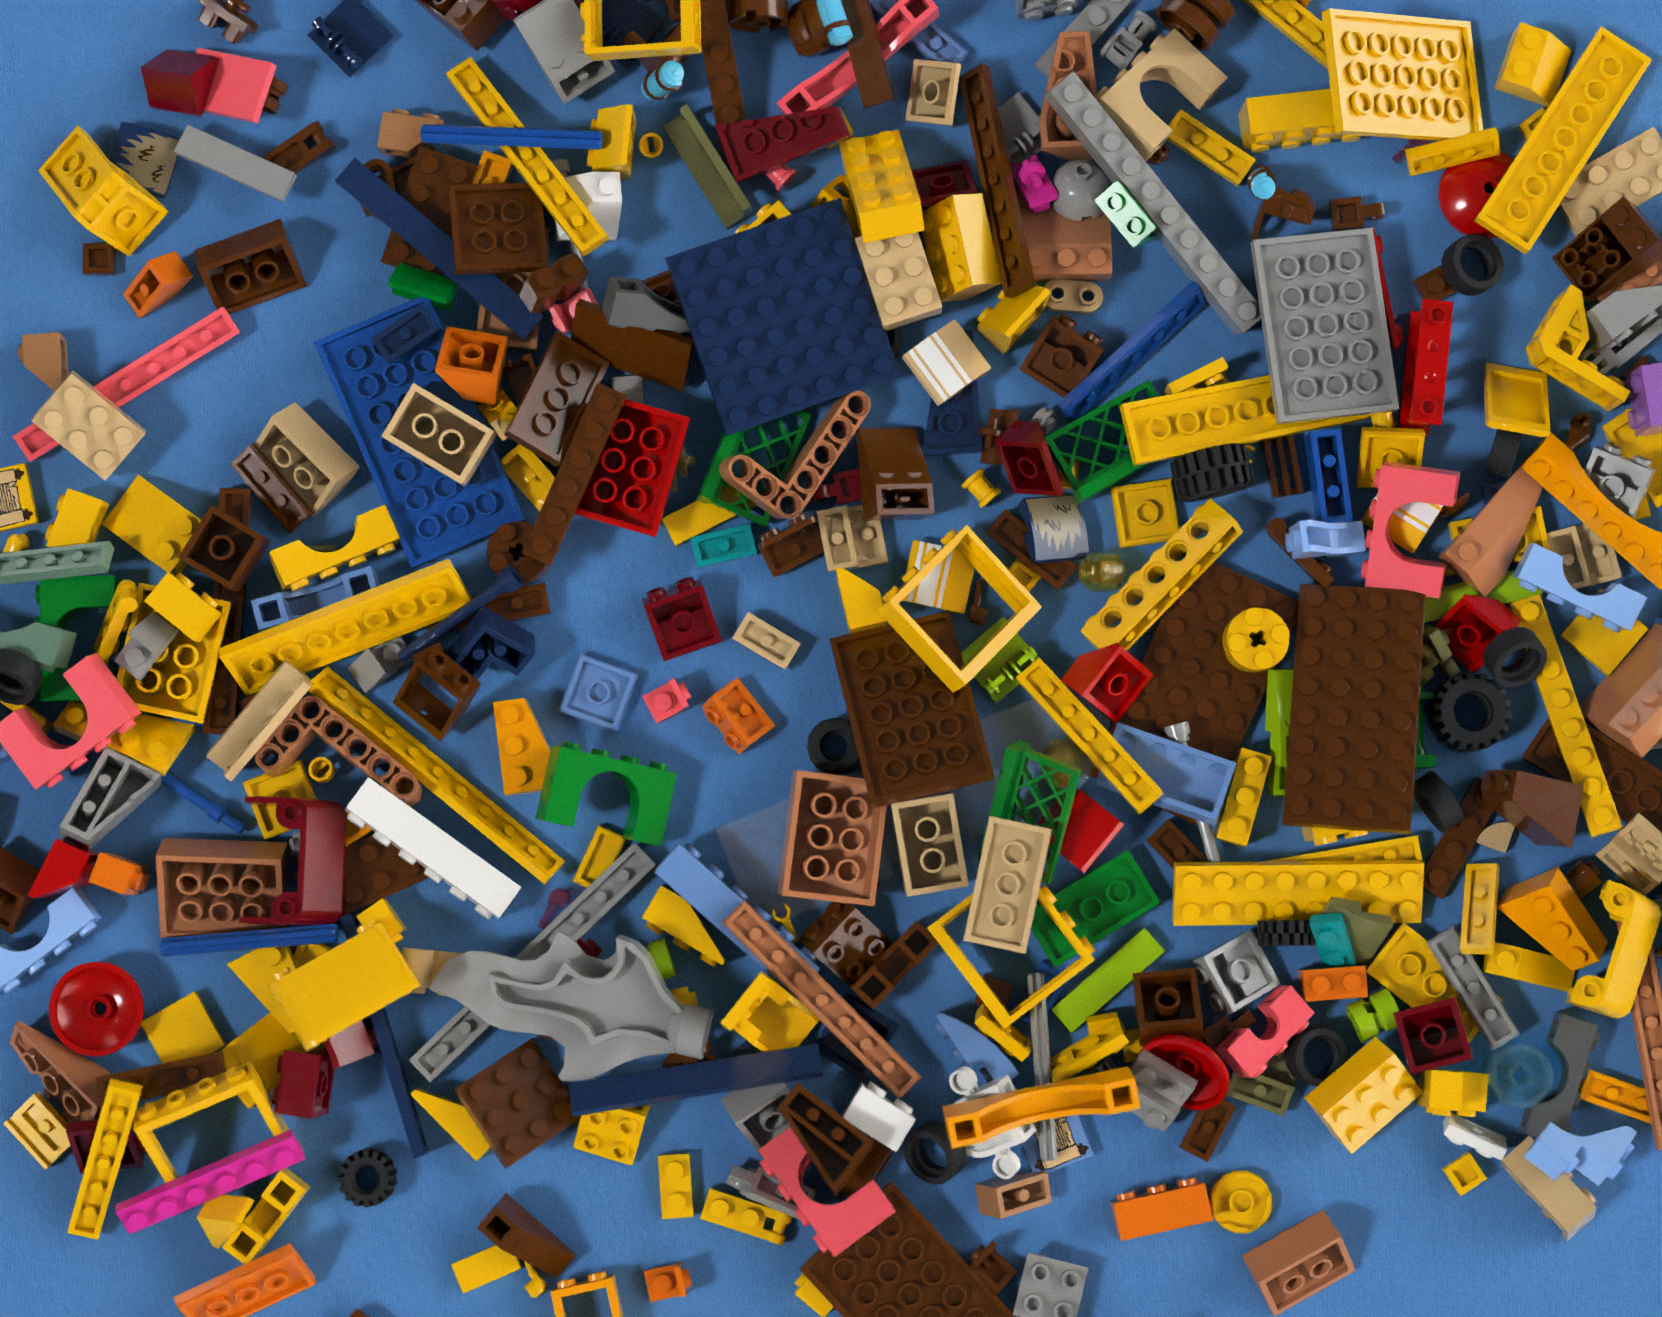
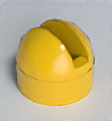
M653 132L644 134L639 141L640 152L649 158L658 156L663 150L662 138ZM647 137H653L655 152H649Z
M317 757L310 763L308 772L315 781L327 783L335 776V766L329 759ZM329 768V770H328L324 775H322L320 778L318 777V776L321 775L326 769Z

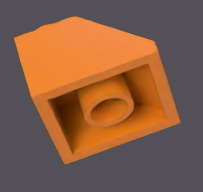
M447 326L435 372L464 400L495 405L506 364L508 337Z

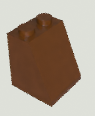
M1486 770V775L1481 782V801L1512 824L1534 844L1572 848L1584 786L1518 770Z

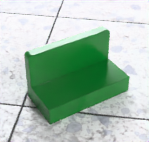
M399 262L388 280V286L392 287V294L410 300L423 297L431 300L434 307L450 312L454 305L457 284L450 278Z

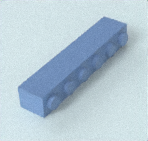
M679 842L655 868L654 873L795 997L722 923L743 900L748 898V895L736 884L730 888L722 880L725 875L715 865L711 863L707 867L699 860L702 854L690 843L683 846ZM760 905L753 908L816 972L820 969L815 963L818 958L806 946L800 950L792 942L795 937L785 927L781 925L777 929L769 922L772 916Z

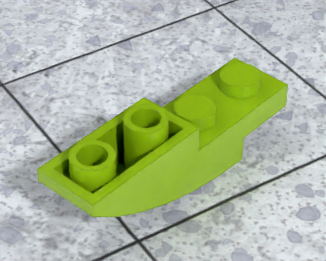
M1268 669L1265 731L1271 732L1269 756H1272L1269 765L1268 794L1273 796L1284 795L1294 669Z

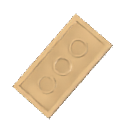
M1655 127L1646 130L1584 165L1558 206L1575 237L1621 197L1624 196L1639 206L1662 193V139Z
M989 816L964 941L1026 954L1052 829Z

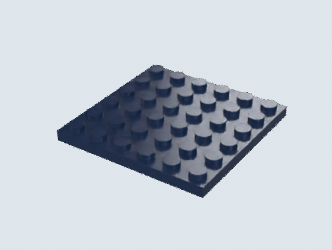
M841 198L665 258L726 436L900 375L886 331L882 327Z

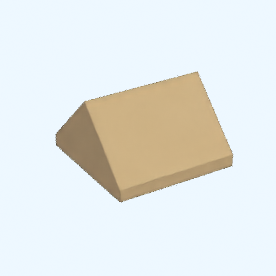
M914 59L905 120L952 127L961 69L960 63Z

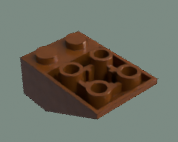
M415 0L455 36L476 51L483 46L507 19L502 14V11L492 3L493 0Z
M1623 196L1554 255L1552 259L1572 285L1582 290L1583 299L1588 303L1642 273L1662 257V236L1638 206Z
M858 428L857 442L863 521L920 520L935 514L932 480L915 428Z

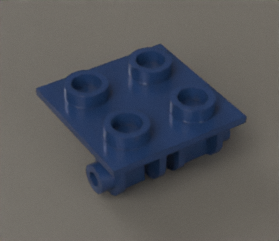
M343 0L324 19L320 16L312 22L314 29L308 34L317 46L349 78L393 37L358 0Z
M604 0L602 3L603 47L623 46L624 44L620 40L631 30L635 31L648 44L664 21L637 0ZM636 58L615 60L628 69Z

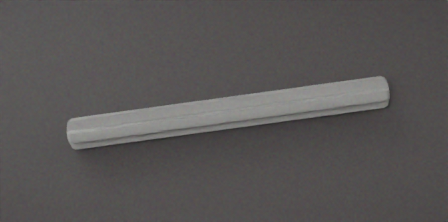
M1030 973L1027 975L1028 997L1045 985L1043 973ZM1044 998L1029 1010L1035 1086L1052 1083L1046 998ZM1055 1118L1037 1121L1040 1158L1043 1161L1056 1160Z

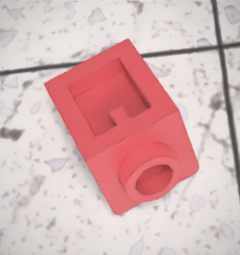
M584 288L562 304H554L549 308L552 314V322L562 334L572 333L575 307L579 299L599 305L590 288Z
M675 678L670 679L668 683L642 696L656 724L689 708L690 706L686 700L692 698L684 682L682 681L677 684Z

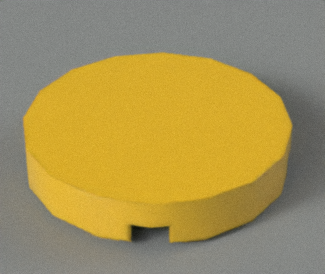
M1233 1170L1223 1174L1214 1183L1209 1194V1203L1214 1219L1224 1229L1233 1233H1250L1255 1231L1268 1220L1272 1211V1195L1267 1184L1258 1175L1247 1170Z

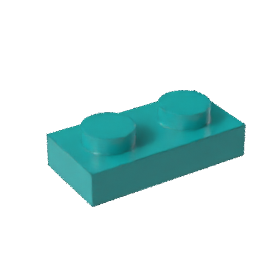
M750 523L690 538L698 569L758 555Z
M1342 913L1311 915L1309 924L1323 967L1354 966L1356 956Z

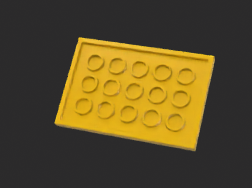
M1331 8L1321 12L1336 134L1441 141L1483 130L1470 22Z

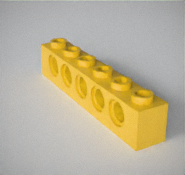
M1211 498L1205 504L1200 505L1194 511L1193 516L1183 526L1173 532L1168 542L1162 548L1154 551L1149 561L1139 571L1134 572L1129 577L1128 582L1118 593L1111 595L1106 605L1096 615L1091 616L1086 621L1085 626L1080 632L1096 649L1117 643L1127 651L1243 533L1236 519ZM1208 532L1205 537L1198 539L1202 533ZM1186 554L1182 560L1177 561L1179 556ZM1165 576L1161 582L1155 583L1159 577ZM1143 598L1139 604L1133 605L1137 599ZM1121 620L1118 626L1112 628L1116 621Z

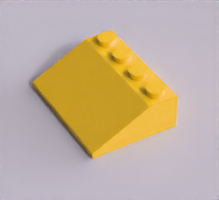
M139 582L136 595L138 608L132 612L125 645L132 638L128 633L153 612L174 626L144 602L156 586ZM215 599L219 603L216 609L222 615L199 643L179 630L178 634L142 680H138L119 666L117 680L140 711L203 724L231 602Z

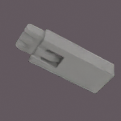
M1657 312L1658 315L1635 332L1630 327L1633 333L1625 338L1629 344L1617 354L1614 351L1622 345L1621 342L1611 349L1605 345L1597 351L1590 341L1589 344L1591 346L1579 355L1580 360H1585L1592 354L1595 359L1591 363L1595 365L1600 363L1603 367L1598 372L1603 375L1609 370L1614 372L1662 333V313L1659 314Z

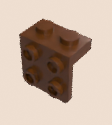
M806 513L787 522L790 528L780 532L778 527L760 536L762 542L757 544V547L773 578L824 552L821 534L815 523L817 520L814 515L808 518Z
M833 901L827 906L825 912L817 921L807 927L804 935L799 939L813 955L850 987L892 945V941L853 904Z

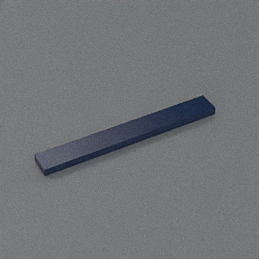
M354 158L335 179V182L523 341L544 318L542 314L530 313L520 296L494 274L455 275L452 239L359 160Z
M355 914L340 917L347 940L358 935L356 929L360 927V924ZM385 1007L371 1014L370 1018L413 1157L417 1158L427 1154L429 1148L413 1097L410 1095L411 1090Z
M811 1044L568 1084L571 1112L574 1117L823 1077L818 1044Z

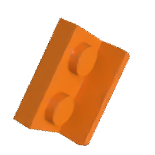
M738 677L713 694L702 705L708 721L716 725L724 735L726 744L739 755L776 726Z

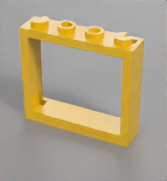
M584 0L580 5V14L582 21L585 22V33L581 35L585 55L594 61L699 54L701 53L700 0H680L681 41L603 47L602 0Z
M968 525L958 532L951 529L940 540L943 546L939 550L933 547L921 558L924 564L919 569L914 566L901 578L905 583L899 589L895 585L883 595L882 599L885 603L877 610L953 693L965 686L1042 608ZM954 548L966 558L1015 612L960 669L899 604Z
M1046 885L1039 888L1037 900L1081 957L1012 1010L1008 1011L944 927L971 906L973 893L927 927L1004 1029L1095 960L1091 954L1096 950L1085 936L1080 939L1072 930L1076 924L1065 910L1061 914L1053 905L1057 899Z
M251 1061L238 1067L233 1066L228 1071L212 1078H204L195 1085L183 1090L173 1091L164 1098L145 1103V1106L136 1109L133 1118L134 1131L165 1183L178 1178L179 1175L152 1130L248 1090L274 1136L289 1130L282 1115L274 1113L275 1105L272 1103V1098Z

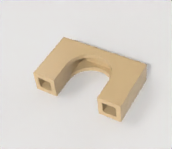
M1175 28L1166 36L1161 33L1150 45L1152 50L1148 53L1142 51L1131 63L1133 67L1129 71L1124 68L1112 81L1114 85L1110 89L1105 86L1095 96V99L1145 161L1165 143L1173 130L1145 104L1140 93V83L1149 80L1168 83L1200 110L1220 90L1228 78Z

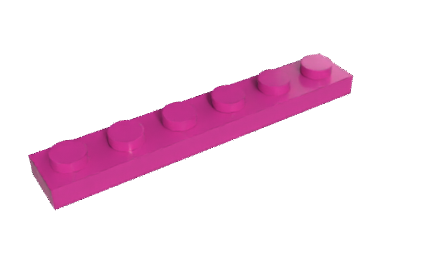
M291 1129L115 1204L116 1214L128 1233L132 1234L305 1160V1153Z

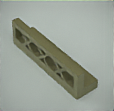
M686 104L679 108L680 115L664 124L662 128L721 223L728 230L751 216L752 207Z

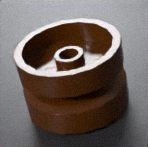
M1163 0L1156 9V15L1170 32L1175 28L1198 50L1209 51L1219 37L1218 30L1225 29L1235 16V11L1228 0Z

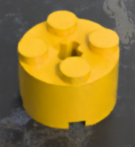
M1265 608L1247 609L1235 616L1227 624L1223 632L1222 640L1225 655L1228 661L1239 670L1244 672L1265 671L1279 663L1285 656L1289 646L1290 632L1282 618L1275 612ZM1258 634L1262 645L1259 644L1253 647L1251 645L1252 639L1249 635Z

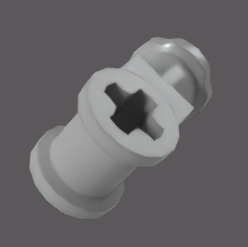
M1139 10L1133 14L1134 19L1127 28L1121 27L1107 41L1098 54L1101 59L1105 57L1117 66L1119 73L1124 68L1128 69L1131 66V63L1142 49V41L1150 32H1154L1157 29V24L1153 19Z

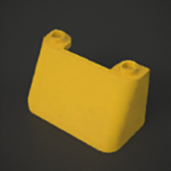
M1608 880L1603 884L1598 899L1602 900L1604 908L1610 913L1609 919L1620 922L1622 925L1605 978L1592 975L1581 977L1576 981L1573 988H1569L1565 1003L1610 1018H1621L1626 1016L1633 1006L1661 919V910L1654 900L1623 884Z
M371 920L356 929L358 935L292 972L287 967L272 976L274 982L269 987L306 1052L319 1046L327 1038H332L339 1032L390 1003L397 1001L399 997H405L421 986L381 922L375 925L374 921Z

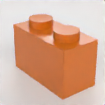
M100 852L88 882L123 895H138L139 891H144L148 884L150 874L147 873L149 866L115 853Z
M1365 965L1297 970L1299 995L1305 1002L1368 997Z

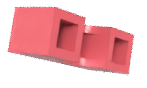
M1291 985L1277 986L1257 1006L1267 1020V1029L1262 1037L1257 1038L1249 1028H1235L1215 1049L1239 1077L1255 1078L1267 1068L1266 1062L1273 1055L1277 1056L1282 1053L1288 1046L1287 1041L1294 1034L1301 1033L1309 1025L1308 1019L1314 1014V1011Z

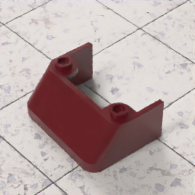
M245 796V803L276 806V818L279 824L287 829L300 830L297 893L285 892L279 894L272 902L271 917L239 916V923L315 926L339 922L340 917L343 915L348 816L345 807L338 802L329 800Z

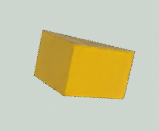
M223 1194L205 1202L197 1219L213 1247L218 1249L241 1225L254 1200L249 1197Z

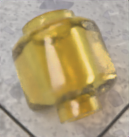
M1092 552L1080 563L1078 575L1080 581L1089 591L1113 592L1122 585L1126 577V567L1122 559L1115 553Z
M1070 739L1051 741L1050 745L1043 750V754L1081 769V778L1083 775V752ZM1061 771L1053 773L1059 787H1068L1070 775Z

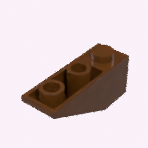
M507 1193L476 1227L500 1249L556 1278L577 1255Z

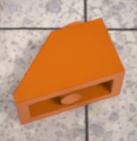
M174 251L148 260L123 293V296L141 319L180 293L193 275L177 252Z

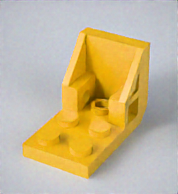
M78 125L38 170L71 215L80 224L128 257L169 212L160 201L128 173L110 162L87 131Z
M1571 284L1555 298L1526 346L1529 363L1531 366L1543 373H1547L1551 378L1610 412L1625 402L1631 391L1624 387L1625 384L1620 379L1614 376L1606 377L1598 372V367L1590 361H1580L1577 359L1590 337L1582 290Z
M762 971L722 1020L721 1024L730 1031L734 1029L760 1051L768 1052L798 1047L819 1019L796 996L794 997L781 984Z

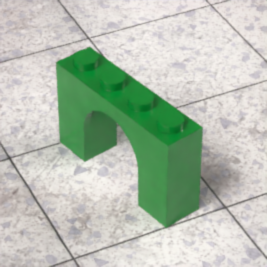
M115 575L40 580V585H37L35 589L36 602L40 604V616L36 617L35 622L63 629L67 621L77 613L86 610H108L116 588L121 582V578ZM68 663L67 669L55 667L54 672L41 669L43 680L36 692L37 696H40V701L46 703L82 702L62 675L73 667L70 663ZM109 668L117 679L119 669Z
M563 741L562 747L551 746L535 819L574 827L581 792L586 783L597 774L611 772L622 779L630 795V807L623 839L661 847L677 773L667 771L668 765L650 761L649 767L639 765V758L621 755L620 760L609 758L610 752L592 748L591 753L580 751L581 745Z

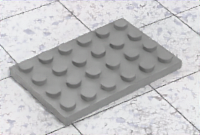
M1373 228L1253 240L1250 245L1276 424L1399 410Z

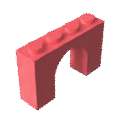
M1387 461L1381 465V469H1376L1373 486L1378 488L1377 500L1372 499L1369 517L1374 518L1373 530L1368 529L1365 547L1370 548L1369 560L1363 561L1361 578L1366 579L1365 587L1405 589L1426 594V597H1441L1447 563L1416 559L1400 552L1391 540L1389 523L1393 512L1407 503L1423 502L1453 507L1457 498L1459 471Z
M98 653L86 656L62 674L82 700L87 711V728L83 737L76 744L64 745L53 741L45 734L26 707L12 712L0 721V743L35 790L43 786H47L50 789L64 779L63 772L69 768L74 771L88 761L87 754L93 750L98 753L112 743L111 736L117 732L122 735L136 725L134 719L142 714Z
M790 1127L758 1150L764 1158L759 1162L769 1177L775 1174L781 1184L777 1186V1189L787 1203L792 1199L799 1207L794 1213L805 1228L810 1224L817 1234L812 1238L823 1253L829 1249L834 1257L896 1212L874 1180L848 1199L833 1205L820 1204L806 1196L803 1187V1176L808 1164L812 1160Z

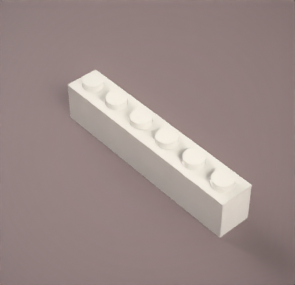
M369 777L345 808V811L349 813L347 816L349 821L361 829L364 825L375 832L372 837L386 847L390 843L401 850L398 855L411 865H414L415 862L426 868L423 873L438 884L443 880L451 886L449 892L463 902L468 898L477 905L474 910L488 920L492 916L496 919L500 918L521 889V886Z

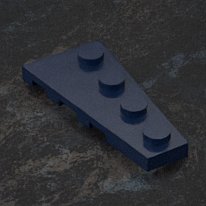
M964 330L974 344L973 330ZM977 380L940 406H937L931 398L922 450L924 457L982 453V437L978 435L981 421Z

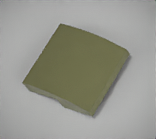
M1331 897L1321 914L1342 913L1356 956L1355 962L1361 964H1368L1393 927L1391 916L1363 912L1359 901Z
M1286 1049L1277 1056L1273 1055L1266 1062L1267 1068L1255 1078L1239 1077L1231 1070L1230 1085L1226 1095L1284 1116L1295 1089L1294 1083L1296 1081L1286 1066Z

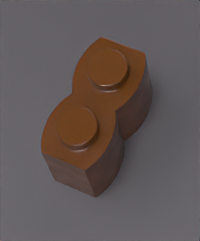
M577 254L565 255L559 258L552 267H543L533 271L527 277L519 296L530 313L546 311L554 305L556 300H566L577 294L589 271Z

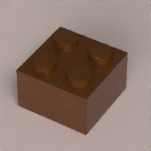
M210 505L178 558L239 594L271 541Z
M1195 968L1133 973V997L1140 1046H1144L1149 1040L1162 1035H1182L1198 1041L1203 1040V1020Z

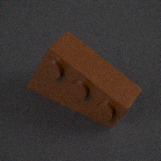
M797 1082L779 1105V1111L836 1196L873 1149L874 1142Z

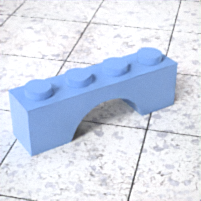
M1528 543L1512 576L1520 580L1518 586L1533 593L1539 589L1548 594L1547 600L1557 605L1563 606L1566 602L1575 606L1574 613L1589 620L1593 616L1604 620L1603 627L1619 633L1621 629L1631 631L1647 599L1646 596L1616 583H1612L1605 590L1597 594H1582L1573 589L1567 582L1563 573L1562 556L1535 543Z
M71 888L47 906L49 927L45 937L35 947L26 951H19L6 944H0V993L4 991L5 994H8L21 984L19 980L28 972L30 975L37 973L47 965L44 960L52 954L56 956L61 955L72 946L70 943L72 939L78 935L84 937L97 928L95 922L102 917L81 888Z

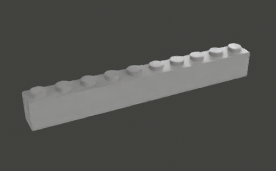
M1075 72L1067 75L1043 95L1111 182L1120 181L1157 226L1153 231L1155 237L1191 282L1193 281L1200 287L1204 298L1234 335L1243 334L1261 319L1259 303Z

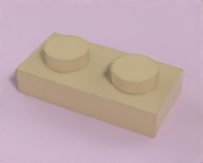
M747 612L732 637L736 642L783 670L787 669L801 645L800 642Z

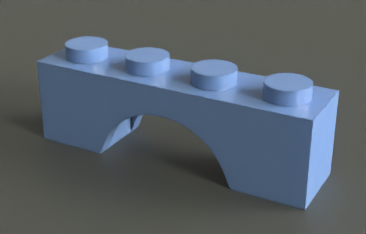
M368 566L341 574L331 581L295 592H278L251 600L258 630L261 632L375 588L380 586L376 570Z

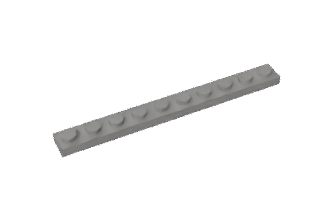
M634 842L515 958L521 960L539 958L549 950L558 931L572 937L575 941L582 938L656 866L655 862ZM464 1006L409 1061L431 1083L490 1024H487Z

